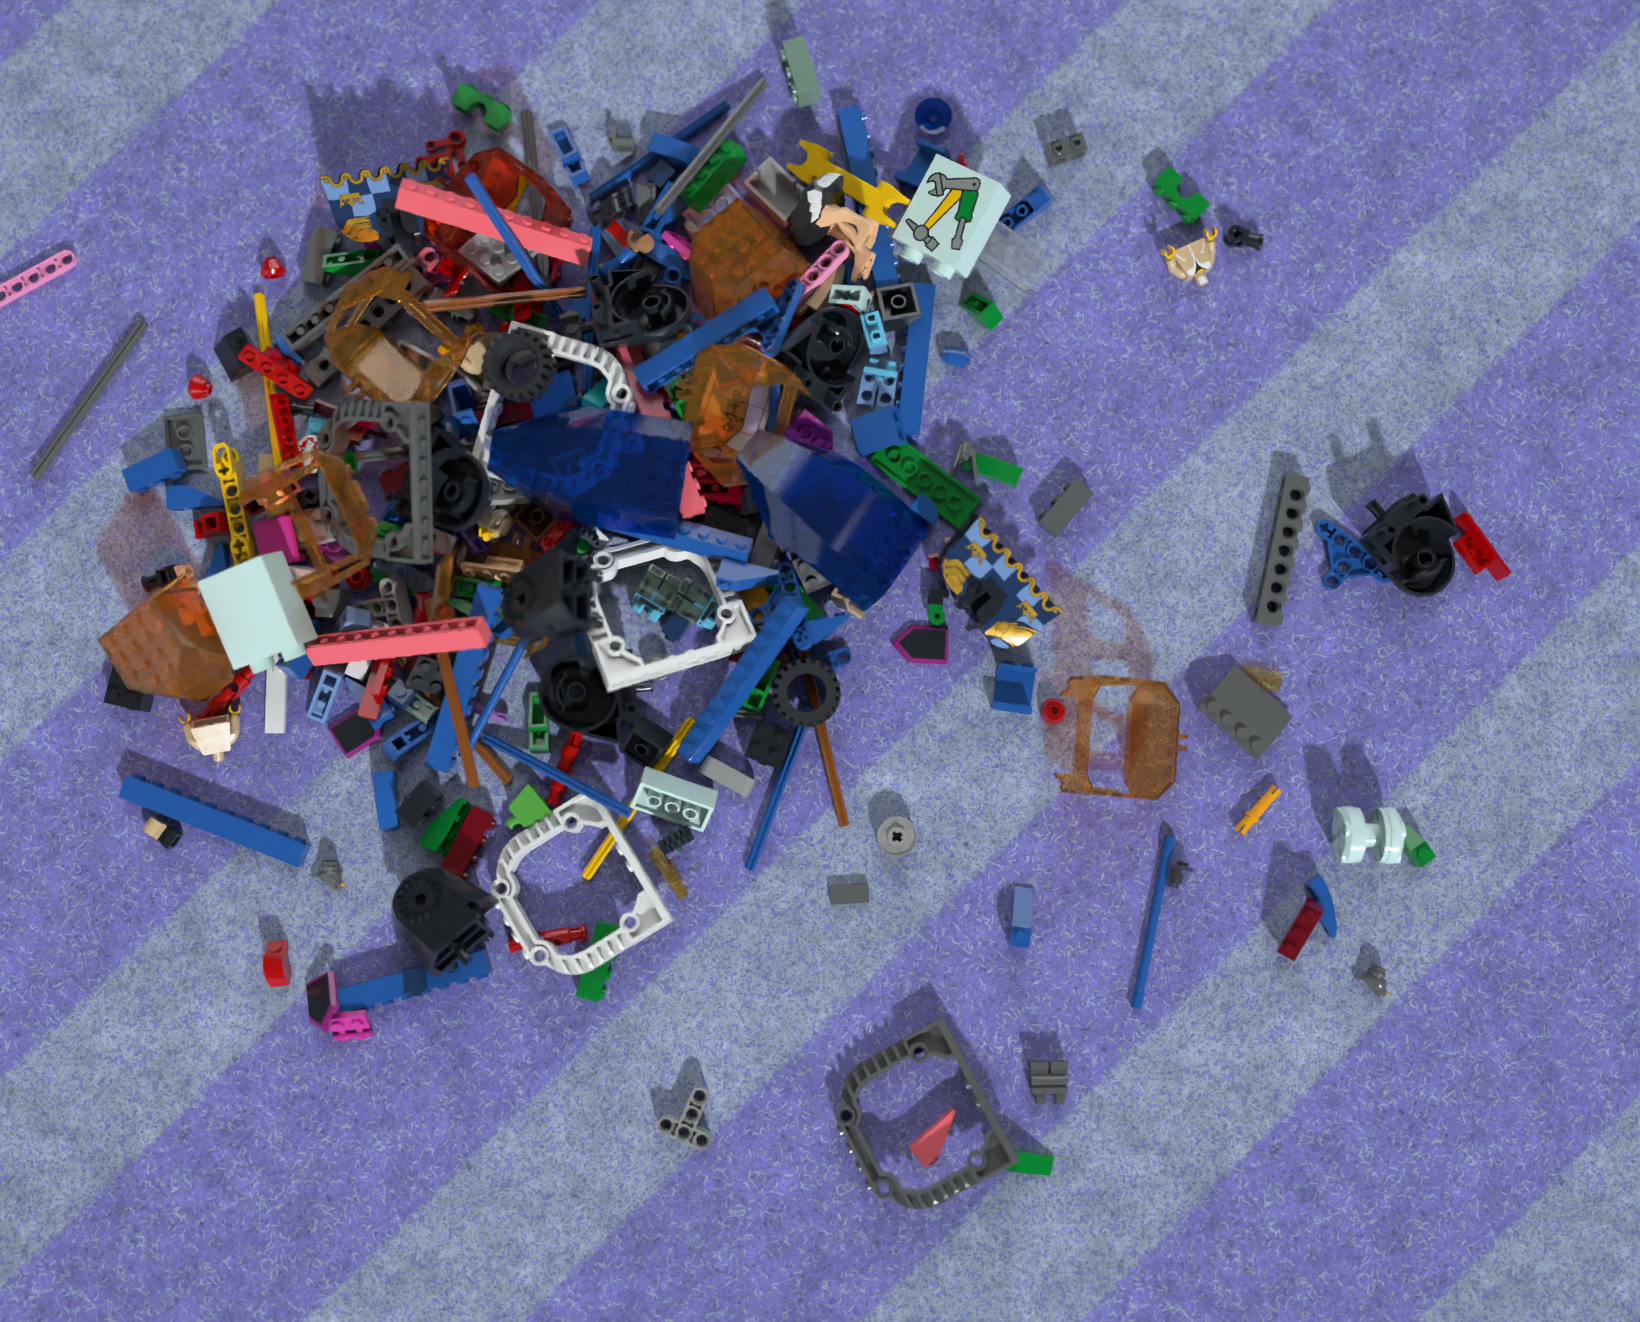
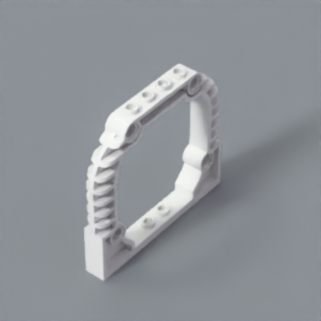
M511 321L509 334H511L510 330L516 329L519 332L524 330L544 341L548 345L547 347L552 349L554 353L551 356L566 358L594 366L601 370L608 379L606 398L611 405L598 451L585 460L582 471L568 477L554 476L522 466L519 456L511 452H505L499 439L492 437L498 416L503 410L502 402L504 397L491 389L472 454L483 465L489 477L556 497L564 498L580 495L596 485L599 480L609 479L617 468L619 462L617 457L619 451L624 446L623 437L630 426L629 417L634 412L636 406L634 402L635 392L627 386V378L621 364L607 350L557 335L550 331ZM521 350L509 358L506 365L508 380L510 379L514 364L523 365L535 358L531 351ZM626 390V397L624 399H620L621 392ZM512 458V465L507 467L508 459ZM600 465L604 466V471L602 474H598V468Z
M643 539L634 542H624L616 547H606L594 555L591 569L602 571L604 575L600 576L604 577L600 583L593 581V584H591L593 586L591 589V614L602 616L604 620L599 621L604 623L601 628L591 626V630H588L587 633L607 691L747 650L756 637V633L742 599L739 600L737 592L732 590L726 591L716 587V577L721 564L720 560ZM661 557L674 562L688 559L698 565L708 579L719 606L715 623L720 628V631L716 636L714 645L698 650L690 649L681 655H670L664 660L644 665L642 658L634 656L625 650V642L622 638L612 636L598 601V586L600 583L613 579L617 574V570ZM604 562L606 565H600L599 563ZM726 615L729 619H725L722 616ZM616 647V648H618L619 650H618V651H612L611 648Z
M581 793L553 810V813L514 836L506 844L499 856L496 868L497 880L491 885L492 895L500 900L495 906L497 909L502 910L504 914L502 918L507 926H511L514 940L517 943L520 942L523 947L521 951L524 957L536 966L547 965L549 968L564 974L586 973L674 921L610 810ZM575 818L577 824L575 827L570 828L569 821ZM584 826H595L602 829L607 826L617 842L615 846L621 856L624 854L627 859L625 862L630 872L634 871L644 890L638 894L633 912L626 913L621 917V927L580 953L561 955L553 943L539 938L517 898L520 894V885L515 876V871L521 859L530 851L564 830L578 833ZM502 884L506 885V892L504 894L499 892V887ZM631 917L636 921L633 928L627 926V920ZM541 950L545 953L543 961H539L537 958V954Z

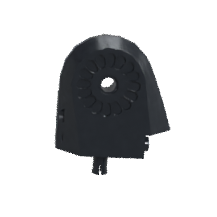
M648 269L608 270L609 285L603 286L599 274H592L588 277L592 287L591 310L593 311L594 320L578 323L581 335L595 331L600 347L605 350L663 342L681 332L689 319L692 306L688 294L683 289L673 285L653 284Z
M832 305L825 307L809 316L784 337L780 352L773 358L769 368L793 386L782 401L791 409L800 396L804 394L830 414L833 411H841L843 403L840 401L856 381V377L849 374L848 371L861 351L864 338L862 324L855 313L843 306Z
M434 427L430 440L433 525L451 531L465 530L481 521L486 515L493 498V486L486 470L477 458L452 433ZM402 445L400 449L406 450V452L399 451V455L410 459V447ZM409 463L407 471L404 472L405 477H402L404 482L400 493L388 490L386 494L392 495V497L385 496V500L396 504L394 512L412 518L411 463Z
M1413 492L1394 502L1386 511L1376 499L1371 500L1365 507L1373 514L1376 520L1360 535L1358 541L1394 585L1405 594L1420 598L1429 597L1443 591L1451 582L1455 572V555L1449 538L1458 534V530L1442 492L1430 499L1425 494L1417 496Z
M562 539L516 573L509 581L502 599V612L505 622L513 634L528 640H535L544 636L562 640L591 630V626L601 628L604 622L599 620H604V618L600 615L591 614V589L593 588L591 584H593V581L600 583L604 577L600 575L604 574L600 570L591 569V561L577 556L576 543Z
M625 649L633 655L632 649ZM588 652L585 655L569 656L557 660L549 666L540 680L537 693L540 707L545 716L557 726L591 738L620 745L622 744L620 723L621 725H631L635 720L639 719L637 693L653 692L654 686L646 687L653 684L651 679L607 691L593 652ZM573 688L578 689L580 692V696L577 699L570 696V690Z
M423 868L413 872L400 883L391 902V915L395 927L428 973L438 978L445 971L454 973L452 968L457 970L458 963L456 961L458 959L463 966L469 965L470 963L467 959L470 962L474 960L469 950L482 939L490 942L491 940L488 937L494 938V932L488 926L490 921L485 914L499 903L500 900L473 883L446 870Z

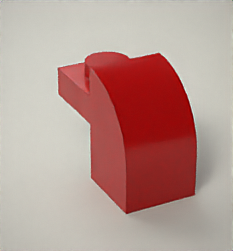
M212 512L201 515V519L193 521L197 540L216 536L222 537L230 534L227 513Z
M287 940L267 942L266 954L262 956L263 972L270 988L290 985L291 966L287 961L289 947Z

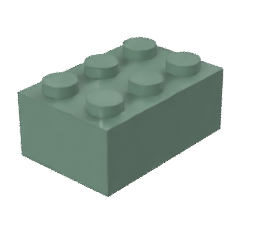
M804 35L782 41L780 61L782 68L786 70L787 84L791 86L793 103H797L799 109L820 103V85Z

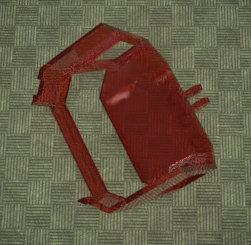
M499 146L474 153L456 175L446 167L444 169L445 174L452 179L448 184L442 177L438 176L436 178V181L444 188L443 191H451L456 195L465 198L470 197L478 201L465 181V177L468 174L474 173L494 205L505 210L517 197L519 177L522 176L545 199L543 218L540 221L549 222L551 225L560 228H568L567 223L568 219H571L572 211L547 180ZM424 217L423 235L447 259L490 294L516 292L506 283L499 287L485 275L481 276L458 252L477 233Z

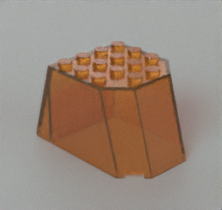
M738 197L693 234L689 256L693 303L708 320H712L720 315L722 311L728 310L736 305L738 301L744 300L764 286L774 300L782 294L789 280L793 278L799 279L812 264L769 217Z
M181 574L151 594L97 639L128 689L152 695L205 702L233 681L232 665L213 619L185 574Z

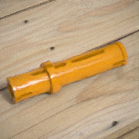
M1272 784L1252 809L1246 811L1245 817L1234 827L1235 830L1239 831L1244 826L1240 832L1244 836L1254 823L1257 824L1258 818L1278 795L1282 793L1281 790L1278 788L1272 794L1276 788Z

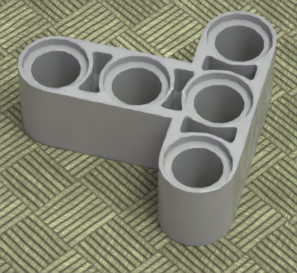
M400 575L384 578L380 581L381 597L361 601L354 605L355 608L370 611V618L386 616L389 627L414 624L406 583Z
M697 1085L693 1088L681 1118L670 1113L661 1115L657 1122L659 1132L699 1150L708 1148L712 1138L711 1133L697 1125L709 1097L708 1088L704 1085ZM698 1090L703 1091L705 1098H696L695 1092ZM695 1109L697 1116H688L687 1110ZM668 1119L672 1126L665 1128L661 1121ZM686 1127L690 1133L684 1136L679 1132V1129ZM699 1135H705L708 1141L706 1143H700L697 1140V1137Z

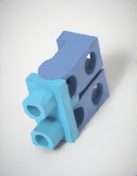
M879 311L860 315L869 358L888 353L886 347L888 343Z
M869 358L863 370L856 403L857 408L873 410L876 391H878L875 411L887 406H893L898 372H896V362L886 361L884 370L878 369L879 360Z

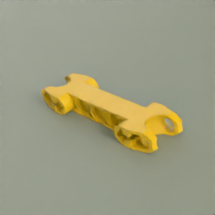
M800 140L799 145L807 151V160L799 166L788 163L786 166L788 170L808 185L826 173L843 175L844 194L866 206L862 215L880 222V225L895 229L897 224L888 217V209L896 202L908 206L910 203L908 198L903 196L894 186L883 180H880L875 188L830 163L834 155L832 152L818 144Z
M223 442L214 444L212 456L215 473L220 479L232 538L230 543L234 564L237 566L240 562L244 563L258 557L259 554L251 517L242 507L238 494L245 490L241 456L235 448H230ZM226 448L223 450L221 458H219L217 455L218 449ZM237 488V493L231 496L232 489ZM240 506V513L235 515V509ZM241 525H244V531L242 533H239V527Z

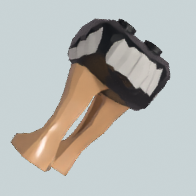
M826 173L816 178L799 194L797 205L791 213L789 223L791 233H789L786 242L793 247L806 248L822 242L829 235L845 241L855 254L851 281L856 283L860 277L867 279L872 269L876 254L869 249L875 243L880 222L872 218L860 216L845 207L844 176L838 173ZM849 223H851V224H853V225H855V226L857 227L858 234L856 233L855 228L852 227Z

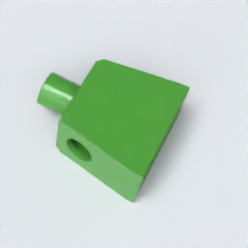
M528 784L509 805L508 809L513 815L505 820V822L512 830L520 823L524 828H528L553 813V810L534 786Z

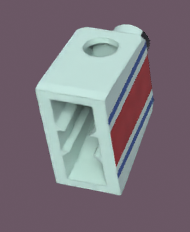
M832 284L828 303L830 305L846 307L855 314L863 315L870 311L872 295L865 286Z

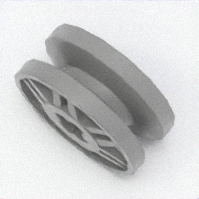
M890 816L884 819L878 826L876 832L877 843L887 855L893 857L905 856L916 845L917 831L913 823L901 816ZM893 832H901L902 835H900L901 839L899 841L896 839L892 840V837H894L892 835Z

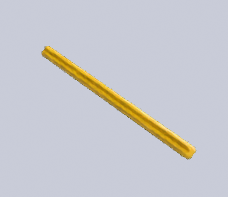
M259 292L255 293L253 297L260 351L263 352L267 345L271 347L265 295ZM263 375L274 471L278 472L283 469L268 396L269 394H277L276 383Z
M687 717L653 769L660 772L665 770L676 754V750L696 723V720ZM632 808L633 811L629 818L621 815L617 820V824L622 832L637 809ZM609 832L581 875L585 879L590 880L615 844L616 840L611 832Z

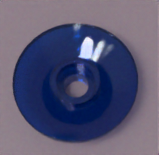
M927 98L920 102L915 110L916 125L926 134L937 135L943 133L951 124V108L940 98ZM930 116H935L936 120L931 121L929 118Z

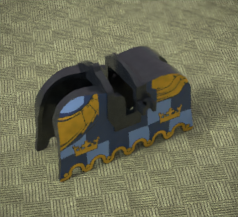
M446 156L436 158L433 168L427 160H419L416 163L415 171L411 169L409 164L400 163L397 166L396 174H393L388 166H381L376 177L368 169L360 170L357 180H354L348 172L340 174L338 183H334L328 175L319 177L335 224L345 236L354 241L369 242L384 238L386 240L389 239L391 244L395 245V235L389 213L397 211L401 228L412 233L416 248L422 247L420 235H440L452 227V225L395 208L402 178L413 179L424 185H432L437 189L453 192L449 159Z
M973 512L941 548L937 557V570L944 583L955 592V607L963 609L971 604L973 614L969 617L965 626L968 632L979 628L983 635L997 647H1016L1025 642L1045 624L1060 615L1062 609L1048 600V593L1040 590L1036 585V579L1028 576L1023 571L1024 565L1010 557L1011 550L1008 547H1004L1003 544L997 543L999 541L998 534L985 528V519Z

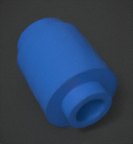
M950 346V348L945 347L942 362H945L946 365L964 368L965 364L969 365L971 354L968 353V349Z

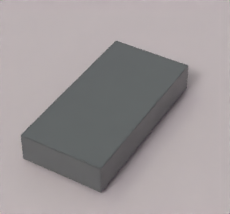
M656 183L636 184L637 222L644 223L656 202Z
M868 883L830 885L831 905L868 903Z

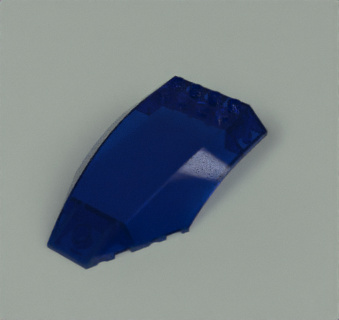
M574 405L493 430L487 470L559 521L675 540L693 422L613 409Z
M758 429L735 458L738 467L742 470V476L747 481L751 490L750 494L754 504L759 509L761 520L764 521L767 527L769 538L815 569L863 612L868 610L886 594L926 538L928 524L914 513L907 504L878 479L835 451Z

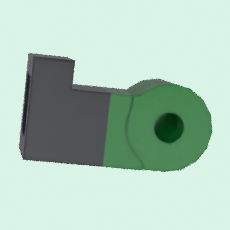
M929 590L928 620L932 625H940L945 620L943 599L949 598V590Z

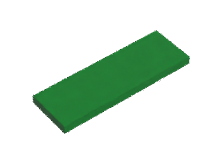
M909 443L902 446L893 445L878 450L868 460L916 498L920 493H923L936 505L938 514L958 530L982 500Z

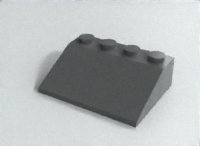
M1236 665L1232 666L1196 706L1199 711L1256 760L1267 750L1292 718L1288 711Z

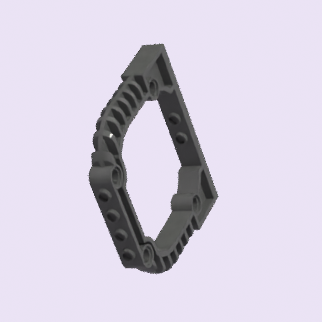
M352 400L343 403L333 412L332 418L327 420L325 428L320 429L317 434L320 517L322 522L329 526L331 533L337 536L338 543L351 554L413 564L434 562L429 402ZM358 421L381 422L385 431L397 432L404 443H410L412 523H407L402 531L387 533L385 538L368 536L361 533L353 525L351 508L345 501L343 452L349 445V430Z
M943 1017L862 1061L854 1067L845 1080L841 1095L842 1107L836 1113V1119L839 1124L837 1129L841 1136L845 1135L848 1141L846 1143L847 1149L850 1154L854 1153L857 1159L855 1164L860 1173L864 1172L867 1178L864 1181L870 1191L873 1190L880 1199L890 1198L898 1205L909 1209L924 1210L933 1208L1020 1161ZM917 1047L924 1049L925 1055L923 1058L915 1056L914 1051ZM929 1056L941 1057L946 1060L955 1057L966 1077L963 1081L967 1089L970 1090L972 1088L975 1094L972 1098L978 1108L982 1107L993 1128L986 1131L981 1149H975L969 1153L967 1165L932 1185L920 1189L902 1187L895 1174L882 1170L860 1127L863 1120V1112L858 1098L864 1086L873 1078L910 1058L917 1063L926 1061ZM844 1110L851 1112L852 1118L850 1121H845L842 1118ZM972 1156H981L982 1164L979 1166L974 1165L971 1161ZM884 1182L889 1185L888 1193H882L879 1190L880 1183Z

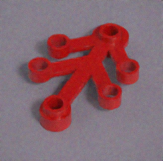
M454 130L449 133L448 138L427 141L425 147L430 153H434L437 148L448 147L442 153L425 157L418 156L415 163L423 159L432 164L435 163L438 157H448L450 178L457 179L456 183L452 184V187H457L460 181L455 174L451 156L456 150L459 170L465 172L469 169V163L465 159L463 150L467 141L465 134L462 131ZM459 137L460 141L455 143L454 139ZM430 144L435 145L433 149H429L428 146ZM464 162L466 163V167L461 168L460 164Z

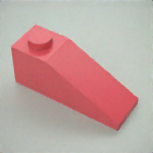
M953 1107L909 1145V1150L924 1167L932 1166L939 1159L938 1156L941 1153L956 1114Z

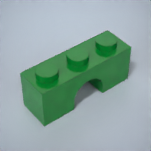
M461 83L450 101L453 108L469 117L477 108L486 109L487 112L483 118L485 126L502 135L513 118L510 111L511 108L502 102L500 104L495 102V99L487 93L481 94L473 85L469 84L467 86Z
M1169 166L1153 182L1151 186L1153 188L1152 191L1157 197H1162L1166 201L1169 209L1176 210L1183 222L1193 225L1211 204L1198 191L1189 198L1180 196L1177 192V187L1183 180V177Z

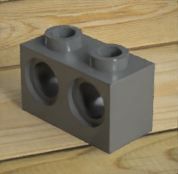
M1082 132L1046 143L1044 148L1049 168L1083 158L1088 151Z

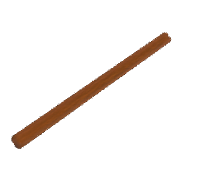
M587 286L426 300L423 302V307L426 312L582 298L587 296Z
M429 598L424 600L428 622L440 621L435 599ZM437 652L436 656L469 788H475L480 786L449 654L448 652Z
M797 649L800 660L810 658L808 649ZM803 674L812 711L817 710L821 706L815 676ZM824 722L816 726V731L839 827H845L849 825L826 723Z
M407 656L396 658V662L402 668L406 664ZM424 692L441 711L444 697ZM467 726V733L469 736L472 729L469 726ZM478 738L474 750L504 784L509 783L513 779L511 773Z

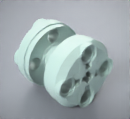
M1342 806L1335 808L1331 836H1333L1331 847L1339 862H1360L1363 858L1365 847H1370V852L1375 862L1382 864L1400 863L1406 827L1396 808H1375L1369 823H1365L1363 813L1358 807Z

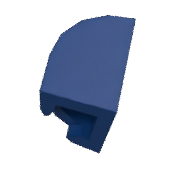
M282 332L274 337L276 342L272 344L283 356L295 362L305 360L300 351L289 348L280 335Z
M453 416L444 417L441 426L460 441L464 436Z
M920 493L908 509L926 523L935 526L938 520L936 505L931 499Z
M390 503L380 517L376 527L381 520L401 527L407 520V516L394 512L396 504Z

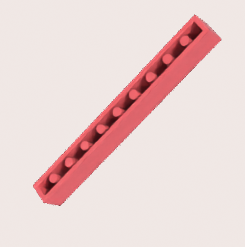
M402 178L395 208L504 241L478 201L470 197L465 198L456 195L451 191L446 192L437 189L432 185L418 183L413 179ZM497 208L521 247L584 267L586 266L592 249V237L584 233L579 234L570 231L565 227L560 228L551 225L549 222L535 220L530 216H522L511 210Z
M643 346L614 349L616 357L626 375L627 384L635 392L637 409L682 520L687 521L705 514L706 500L703 495L700 496L698 493V489H700L699 483L696 478H692L690 472H693L690 462L685 461L683 455H686L683 444H678L676 438L679 435L676 427H672L669 422L672 418L669 410H665L663 407L665 401L662 393H658L656 390L648 395L632 370L641 362L648 360L643 358Z
M478 616L317 635L318 638L307 642L305 648L313 666H325L328 664H343L346 662L483 648L487 646L492 633L484 617Z

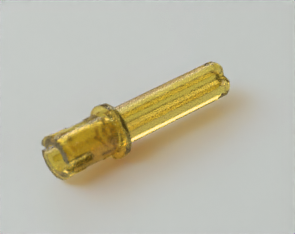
M657 847L651 849L648 855L668 882L667 886H670L678 899L681 900L689 894L680 881L681 877H677Z

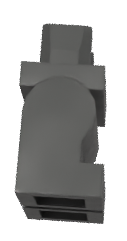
M1029 1060L1030 1092L1033 1094L1036 1105L1046 1104V1094L1053 1095V1104H1064L1065 1094H1068L1067 1060H1049V1072L1046 1060Z

